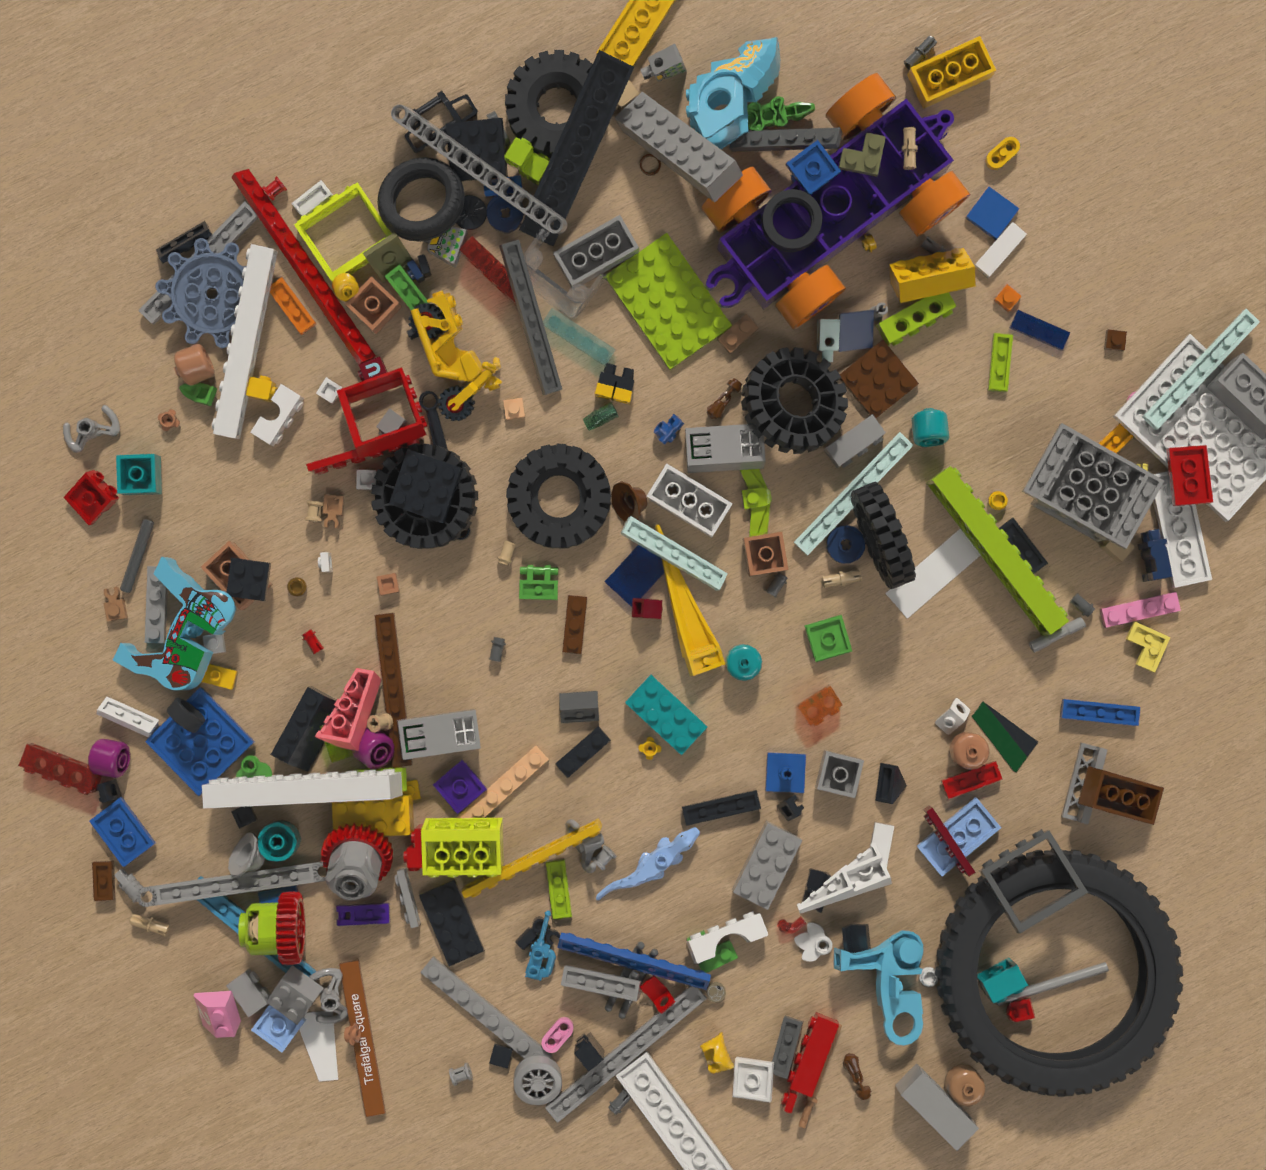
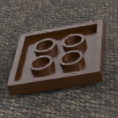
M884 340L880 341L840 374V380L870 416L873 414L875 418L879 417L919 384Z

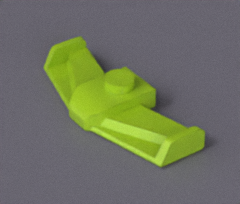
M760 469L740 470L748 488L741 491L744 510L751 509L749 537L768 534L770 503L772 501L771 491L767 488Z

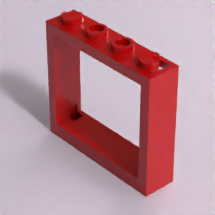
M402 367L337 390L352 440L360 459L427 435L424 429L427 427L424 415L421 417L419 413H422L419 401H414L417 398L414 387H409L412 384L409 375L405 376ZM403 385L416 423L363 441L351 403Z

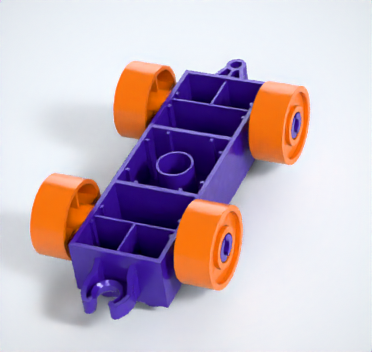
M878 73L863 79L838 99L825 115L833 128H841V138L843 140L853 137L860 131L862 132L830 155V157L839 168L843 148L862 152L866 133L885 136L878 176L875 177L841 170L840 174L811 194L821 209L822 225L815 241L801 251H781L767 241L762 230V216L767 203L760 209L759 206L769 197L772 190L754 167L741 171L743 176L716 202L708 198L701 209L719 233L730 229L738 223L736 227L719 239L717 250L727 263L715 268L709 274L705 285L706 289L710 291L722 279L727 278L733 281L735 285L734 292L721 297L719 306L721 308H731L739 304L743 297L750 292L764 310L788 292L777 302L775 307L794 330L821 312L846 289L829 265L821 266L911 198L913 199L899 214L917 237L951 214L971 195L953 171L946 173L954 160L939 140L945 138L953 124V113L949 110H942L938 114L921 118L906 98L883 115L882 113L895 101L896 96ZM908 127L916 129L915 143L918 146L916 151V169L912 170L903 169V129ZM798 181L794 182L792 185L785 189H795L804 191V189L801 187ZM786 203L774 212L773 225L782 237L797 239L809 231L811 219L808 211L803 206L796 203Z

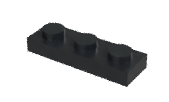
M203 221L157 248L158 257L164 264L168 261L169 254L173 252L181 254L191 250L197 239L203 238L207 240L212 235V232L206 221Z
M1014 518L1009 519L999 527V530L1003 529L1009 538L1007 540L1011 545L1014 544L1021 553L1019 556L1022 560H1026L1031 565L1033 574L1048 564Z
M598 726L557 761L555 765L569 778L607 745L611 739Z

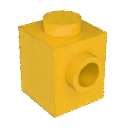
M261 375L259 378L249 377L246 396L272 402L271 399L277 391L276 384L271 381L270 377Z

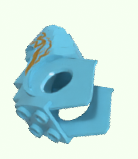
M778 37L746 41L738 48L739 57L711 62V72L698 75L696 83L690 84V89H686V98L689 101V106H686L687 117H690L691 128H695L696 132L719 149H723L744 133H748L747 102H757L763 97L762 93L768 90V87L774 83V79L779 75L781 59ZM727 105L724 109L714 110L717 106Z

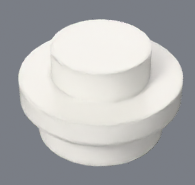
M932 967L924 968L922 973L919 974L920 982L926 987L936 985L939 980L935 975V969Z

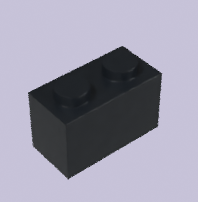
M591 1032L587 1035L584 1033L576 1039L577 1043L575 1044L574 1054L589 1072L604 1060L605 1050Z

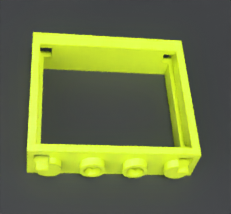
M358 182L350 187L347 186L341 194H335L330 197L329 202L316 206L311 214L301 216V219L294 224L332 282L339 274L348 273L352 275L367 265L369 262L363 254L365 251L332 272L305 230L359 195L386 237L392 234L383 223L380 215Z

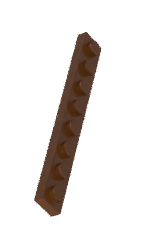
M395 613L375 615L385 706L386 713L393 719V726L388 730L389 738L394 743L392 765L393 768L413 765L412 759H402L397 720L407 719Z

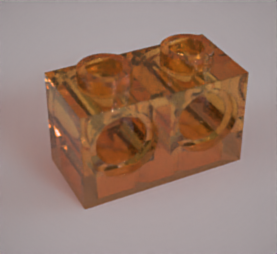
M828 685L796 706L808 725L811 726L813 724L817 726L824 721L823 717L828 714L833 716L841 711L839 707L843 705L832 687ZM828 696L833 698V705L831 707L824 705V699ZM810 707L817 709L815 717L808 716L807 711Z

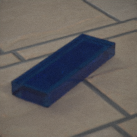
M1020 310L1016 311L1009 327L1060 351L1064 349L1070 332Z

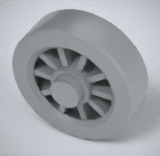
M531 1056L524 1059L514 1071L513 1085L515 1093L522 1101L531 1105H544L553 1101L559 1095L562 1088L560 1067L555 1061L545 1056Z

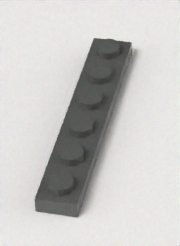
M840 127L748 131V133H744L731 142L729 149L731 152L804 150L817 140L824 149H838L842 131Z

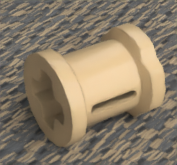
M307 501L308 514L305 520L322 522L321 509L323 502Z
M387 713L380 716L372 715L367 720V726L374 733L379 732L380 729L384 731L390 730L393 726V719Z

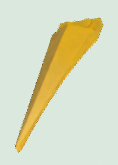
M655 525L656 531L664 535L660 525ZM662 559L682 658L685 659L689 675L695 676L725 665L720 645L699 610L679 568Z

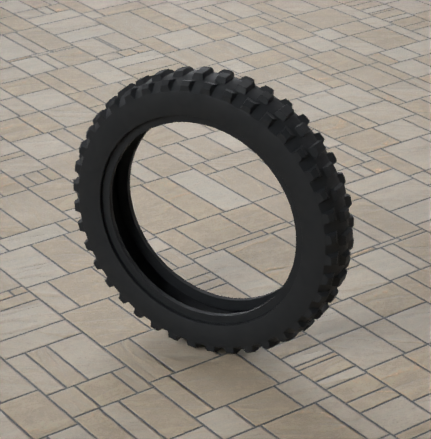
M1052 849L1044 852L1042 850H1035L1026 853V856L1020 854L1008 863L990 872L1010 906L1028 896L1043 891L1056 889L1073 890L1076 888ZM1072 849L1071 851L1063 850V853L1088 894L1102 899L1118 913L1130 931L1137 952L1138 981L1134 998L1125 1016L1109 1034L1094 1044L1079 1050L1047 1053L1028 1049L1011 1041L992 1024L979 994L977 969L984 940L991 927L1004 911L982 875L977 878L978 883H972L964 891V898L959 897L954 905V913H949L945 922L947 929L942 930L940 934L942 946L937 949L936 956L939 966L935 967V975L940 980L937 992L943 999V1004L941 1005L942 1012L945 1016L949 1017L950 1022L948 1025L953 1033L956 1032L959 1038L957 1041L963 1049H968L971 1052L970 1057L976 1063L980 1062L986 1072L992 1076H998L1002 1082L1008 1085L1011 1084L1025 1092H1037L1040 1095L1055 1096L1056 1094L1058 1097L1074 1096V1092L1076 1095L1091 1094L1092 1089L1096 1092L1110 1087L1111 1082L1113 1084L1122 1082L1127 1079L1126 1074L1132 1075L1142 1068L1140 1063L1146 1062L1155 1055V1047L1159 1048L1166 1039L1164 1036L1165 1032L1173 1027L1175 1021L1172 1016L1177 1014L1180 1003L1177 998L1183 991V984L1180 982V977L1183 976V966L1179 963L1178 959L1181 957L1180 946L1175 944V940L1178 937L1176 931L1169 927L1167 923L1170 920L1167 913L1160 910V901L1157 897L1149 895L1146 892L1148 887L1141 881L1136 882L1133 879L1134 875L1126 869L1122 871L1117 869L1116 863L1110 860L1105 862L1098 855L1091 853L1085 855L1081 854L1079 850Z

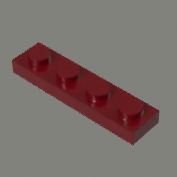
M929 805L923 810L926 814L923 817L929 825L933 824L936 829L934 833L939 841H944L947 845L945 850L951 858L955 857L958 862L956 867L960 873H965L969 877L976 873L933 807Z

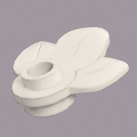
M808 922L807 932L801 933L794 938L797 946L804 950L802 960L815 961L820 955H826L832 950L830 938L825 936L824 930L820 925L813 922ZM825 942L826 946L824 948H820L819 943Z

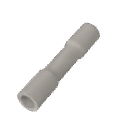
M1079 617L1065 624L1052 635H1043L1029 642V646L1035 653L1051 643L1085 628L1086 624Z

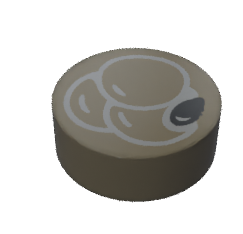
M712 982L708 985L706 994L710 1001L718 1003L725 998L726 990L721 983Z

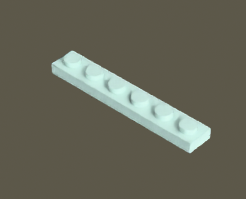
M632 516L628 517L620 533L716 591L720 590L728 574Z

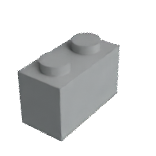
M250 968L226 985L229 991H232L234 998L248 1017L267 1005L266 1001L271 995L266 987H262L259 983L258 975L251 971Z

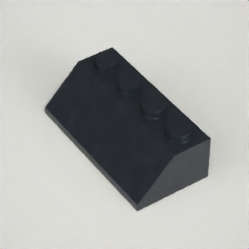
M308 686L270 755L288 765L309 772L325 742L316 738L315 735L318 730L321 731L324 721L335 708L334 704L337 699L313 686Z

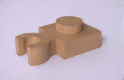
M324 494L323 514H328V517L324 520V527L328 528L329 522L333 520L335 522L334 527L339 528L340 522L337 519V515L343 516L344 496Z
M114 587L115 592L113 595H110L109 589H104V596L109 601L103 603L107 622L128 618L125 600L118 599L120 595L119 587Z

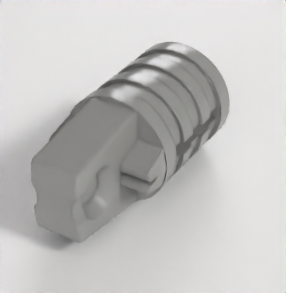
M124 869L119 870L114 875L120 882L118 886L128 895L133 903L137 902V893L144 887L132 873L128 875Z

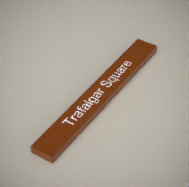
M360 961L343 962L339 966L343 975L342 983L350 1026L356 1023L361 1032L359 1042H355L353 1046L365 1115L370 1117L385 1114L386 1109Z

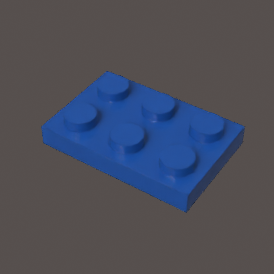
M122 797L89 821L123 867L156 844Z

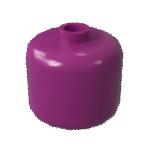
M367 727L362 736L359 750L351 751L353 756L368 768L379 769L386 766L392 759L394 743L392 739L381 731L374 733Z
M109 739L97 740L89 752V769L97 775L113 778L123 776L130 763V748L126 743Z

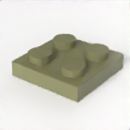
M395 232L363 253L383 283L387 281L385 275L399 264L405 269L408 267L407 263L413 260Z

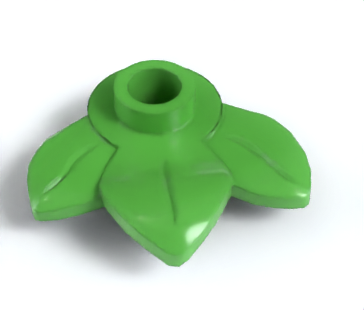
M249 755L242 760L241 769L237 772L236 777L247 776V778L263 775L270 777L273 774L268 764L260 762L256 756ZM250 761L254 763L253 768L249 766Z

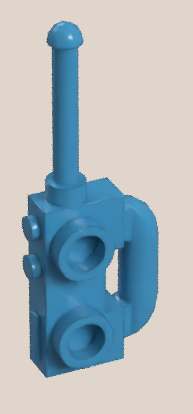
M550 911L545 912L539 939L531 945L532 952L529 953L530 960L525 972V977L540 981L542 977L546 978L552 974L556 960V954L550 949V945L544 944V936L549 917L551 916ZM543 957H548L546 968L544 969V967H541Z

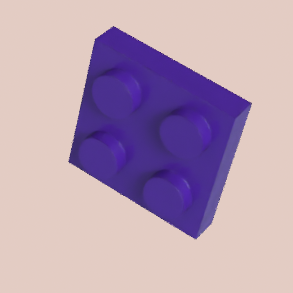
M461 760L433 784L457 814L487 790V787L464 760Z

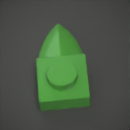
M185 383L179 387L182 394L188 399L207 406L212 405L217 392V388L203 383L193 386Z

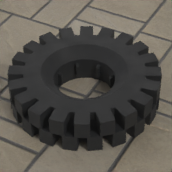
M547 50L540 52L539 57L536 59L531 56L524 61L525 66H519L515 70L514 78L509 80L508 92L505 94L506 114L513 134L515 133L516 137L520 140L522 138L528 140L532 144L534 153H542L550 159L567 122L558 124V122L556 124L547 122L545 117H541L537 111V107H540L538 101L543 94H546V91L552 88H564L570 91V94L574 95L577 99L593 65L586 58L581 60L579 54L571 51L569 55H566L564 50H554V54H549Z
M788 347L781 348L776 353L772 351L752 369L742 388L741 395L745 396V398L741 401L742 411H748V414L744 417L748 426L754 424L756 428L752 432L758 439L764 435L766 437L764 444L771 448L777 444L779 445L778 451L788 453L792 449L793 454H803L806 450L808 453L817 450L839 431L840 425L845 421L847 413L843 412L848 408V398H843L847 390L844 383H837L841 378L840 374L836 369L830 372L828 368L831 363L825 358L821 362L817 361L818 354L811 350L806 355L804 354V348L794 347L790 352ZM786 383L803 386L812 398V412L810 411L806 416L802 417L787 412L780 403L779 388H782Z
M431 444L408 445V448H400L393 452V457H387L382 463L384 465L383 469L377 470L374 477L377 479L376 485L372 484L371 494L375 495V500L371 501L372 509L377 511L378 515L375 518L379 525L385 527L383 531L389 537H394L396 542L417 549L443 547L448 545L450 541H455L461 537V532L467 530L471 525L470 519L472 516H475L478 508L475 506V501L478 500V491H475L474 487L477 482L475 476L470 474L469 470L471 469L468 464L460 460V456L453 451ZM407 449L463 468L445 523L421 517L418 514L415 515L412 512L389 504Z
M872 482L852 490L851 502L854 507L853 511L857 518L859 530L863 534L864 542L868 547V553L871 559L873 558L874 566L877 572L879 571L883 582L885 581L888 588L894 589L914 581L916 573L914 571L915 565L912 560V553L907 546L906 535L901 530L903 527L900 520L896 518V511L893 505L890 504L883 488L877 482Z

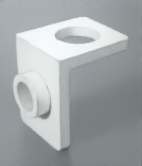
M956 698L950 709L935 721V724L949 735L965 722L970 709ZM957 705L963 709L964 713L958 711Z

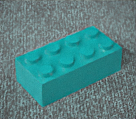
M652 674L625 701L637 715L681 755L708 727Z

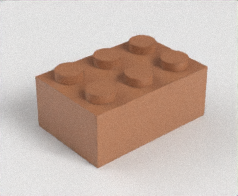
M228 541L201 566L214 583L225 592H227L231 558L250 560L236 543ZM269 581V583H268V588H269L271 585H273L270 581ZM232 597L235 606L239 610H245L255 601Z

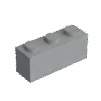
M872 414L826 447L824 451L836 468L840 466L845 468L853 462L851 458L856 454L860 457L868 451L866 447L873 443L875 446L884 440L882 436L886 432Z

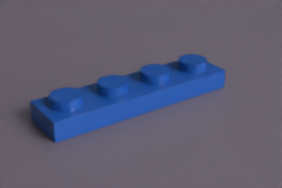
M1062 699L1060 718L1139 726L1140 707Z

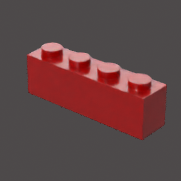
M818 1012L815 1013L814 1017H810L808 1034H804L801 1046L803 1047L800 1053L797 1052L794 1059L795 1068L793 1071H790L787 1079L791 1090L809 1097L813 1096L840 1025L838 1020Z

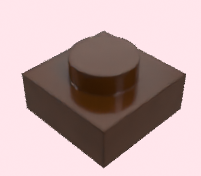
M1106 330L1104 349L1125 351L1127 331Z

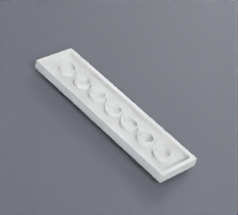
M647 1051L616 1074L620 1083L684 1170H733Z

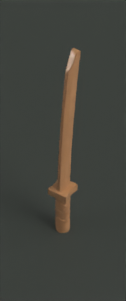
M841 1024L838 1027L813 1096L809 1097L806 1095L807 1102L798 1124L799 1127L806 1128L814 1103L817 1104L818 1102L815 1096L842 1028Z

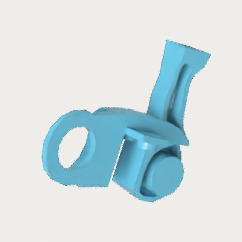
M902 930L889 937L879 946L869 950L850 953L834 947V969L839 971L876 969V996L878 1006L882 1008L884 1017L883 1027L887 1038L893 1043L903 1046L917 1040L923 1028L921 994L913 990H903L902 982L893 975H915L922 973L923 969L919 968L923 956V943L920 937L914 932ZM906 1012L913 1018V1029L906 1036H897L893 1031V1020L898 1014Z

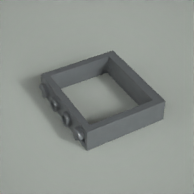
M1041 829L1032 834L1033 838L1026 841L1024 839L1015 844L1016 849L1011 852L1009 849L1003 851L998 855L999 859L994 862L992 859L986 861V863L982 864L983 868L979 870L1016 933H1022L1088 893L1050 830L1043 831ZM1046 839L1076 888L1019 921L990 872Z

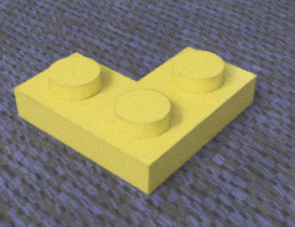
M1133 622L1126 640L1143 647L1135 665L1155 673L1170 637L1142 624Z

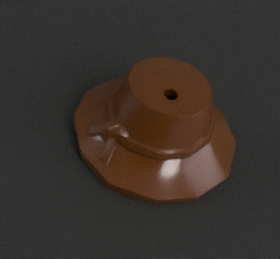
M623 481L613 486L611 500L617 515L625 523L630 516L639 521L640 513L648 505L645 492L641 488L632 487Z

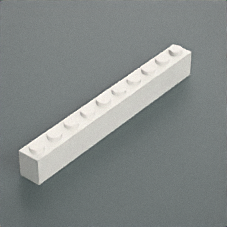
M251 244V247L246 252V260L248 262L247 267H244L242 272L244 282L243 287L240 286L238 292L240 302L234 312L236 321L231 327L232 341L227 347V354L229 356L228 361L224 363L223 373H225L224 381H221L219 386L221 396L220 400L218 399L216 402L215 410L217 411V416L212 422L213 434L235 439H240L248 402L246 390L249 377H253L278 251L272 248Z

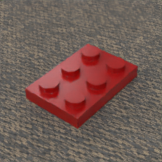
M1207 445L1166 449L1173 506L1213 503Z

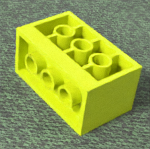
M503 817L425 819L421 830L423 875H428L430 878H436L440 875H447L451 878L458 877L459 875H467V877H477L478 875L496 877L501 875L504 863Z

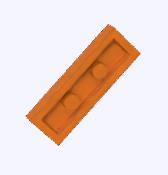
M282 277L271 284L270 294L301 335L317 324Z

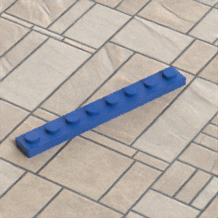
M561 932L559 938V949L707 990L711 974H707L702 970L689 969L684 965H675L663 959H654L646 954H637L628 949L615 948L610 944H601L590 938H580L572 933Z

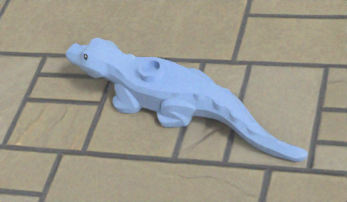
M694 827L679 833L672 842L667 837L661 838L654 851L642 853L638 866L631 875L607 885L597 894L596 900H600L613 890L636 887L645 882L663 878L664 871L668 867L679 864L682 861L683 855L680 853L689 850L700 834L698 828Z

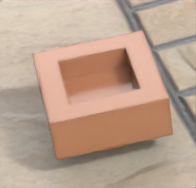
M396 573L377 576L381 596L400 592Z

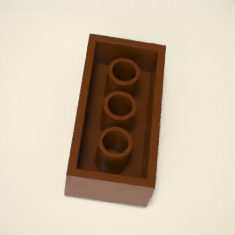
M1088 766L1078 804L1154 825L1164 788Z

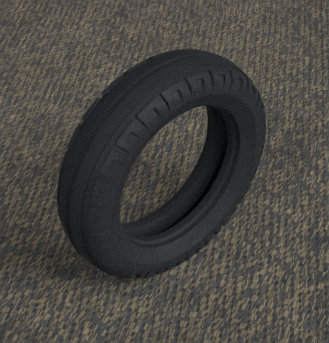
M427 157L410 159L399 164V166L397 165L384 178L378 192V211L385 226L392 233L395 232L398 237L416 242L432 240L445 234L458 221L464 206V188L457 173L446 163ZM421 178H431L442 183L446 189V199L442 208L434 216L422 221H410L397 213V197L407 184Z

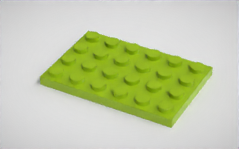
M668 233L605 275V279L669 370L732 327V324Z

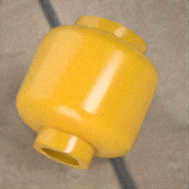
M348 273L337 275L332 282L333 291L341 301L347 302L359 291L356 279Z

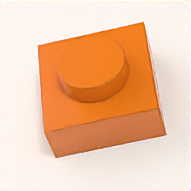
M1007 284L994 301L1009 312L1021 298V295Z

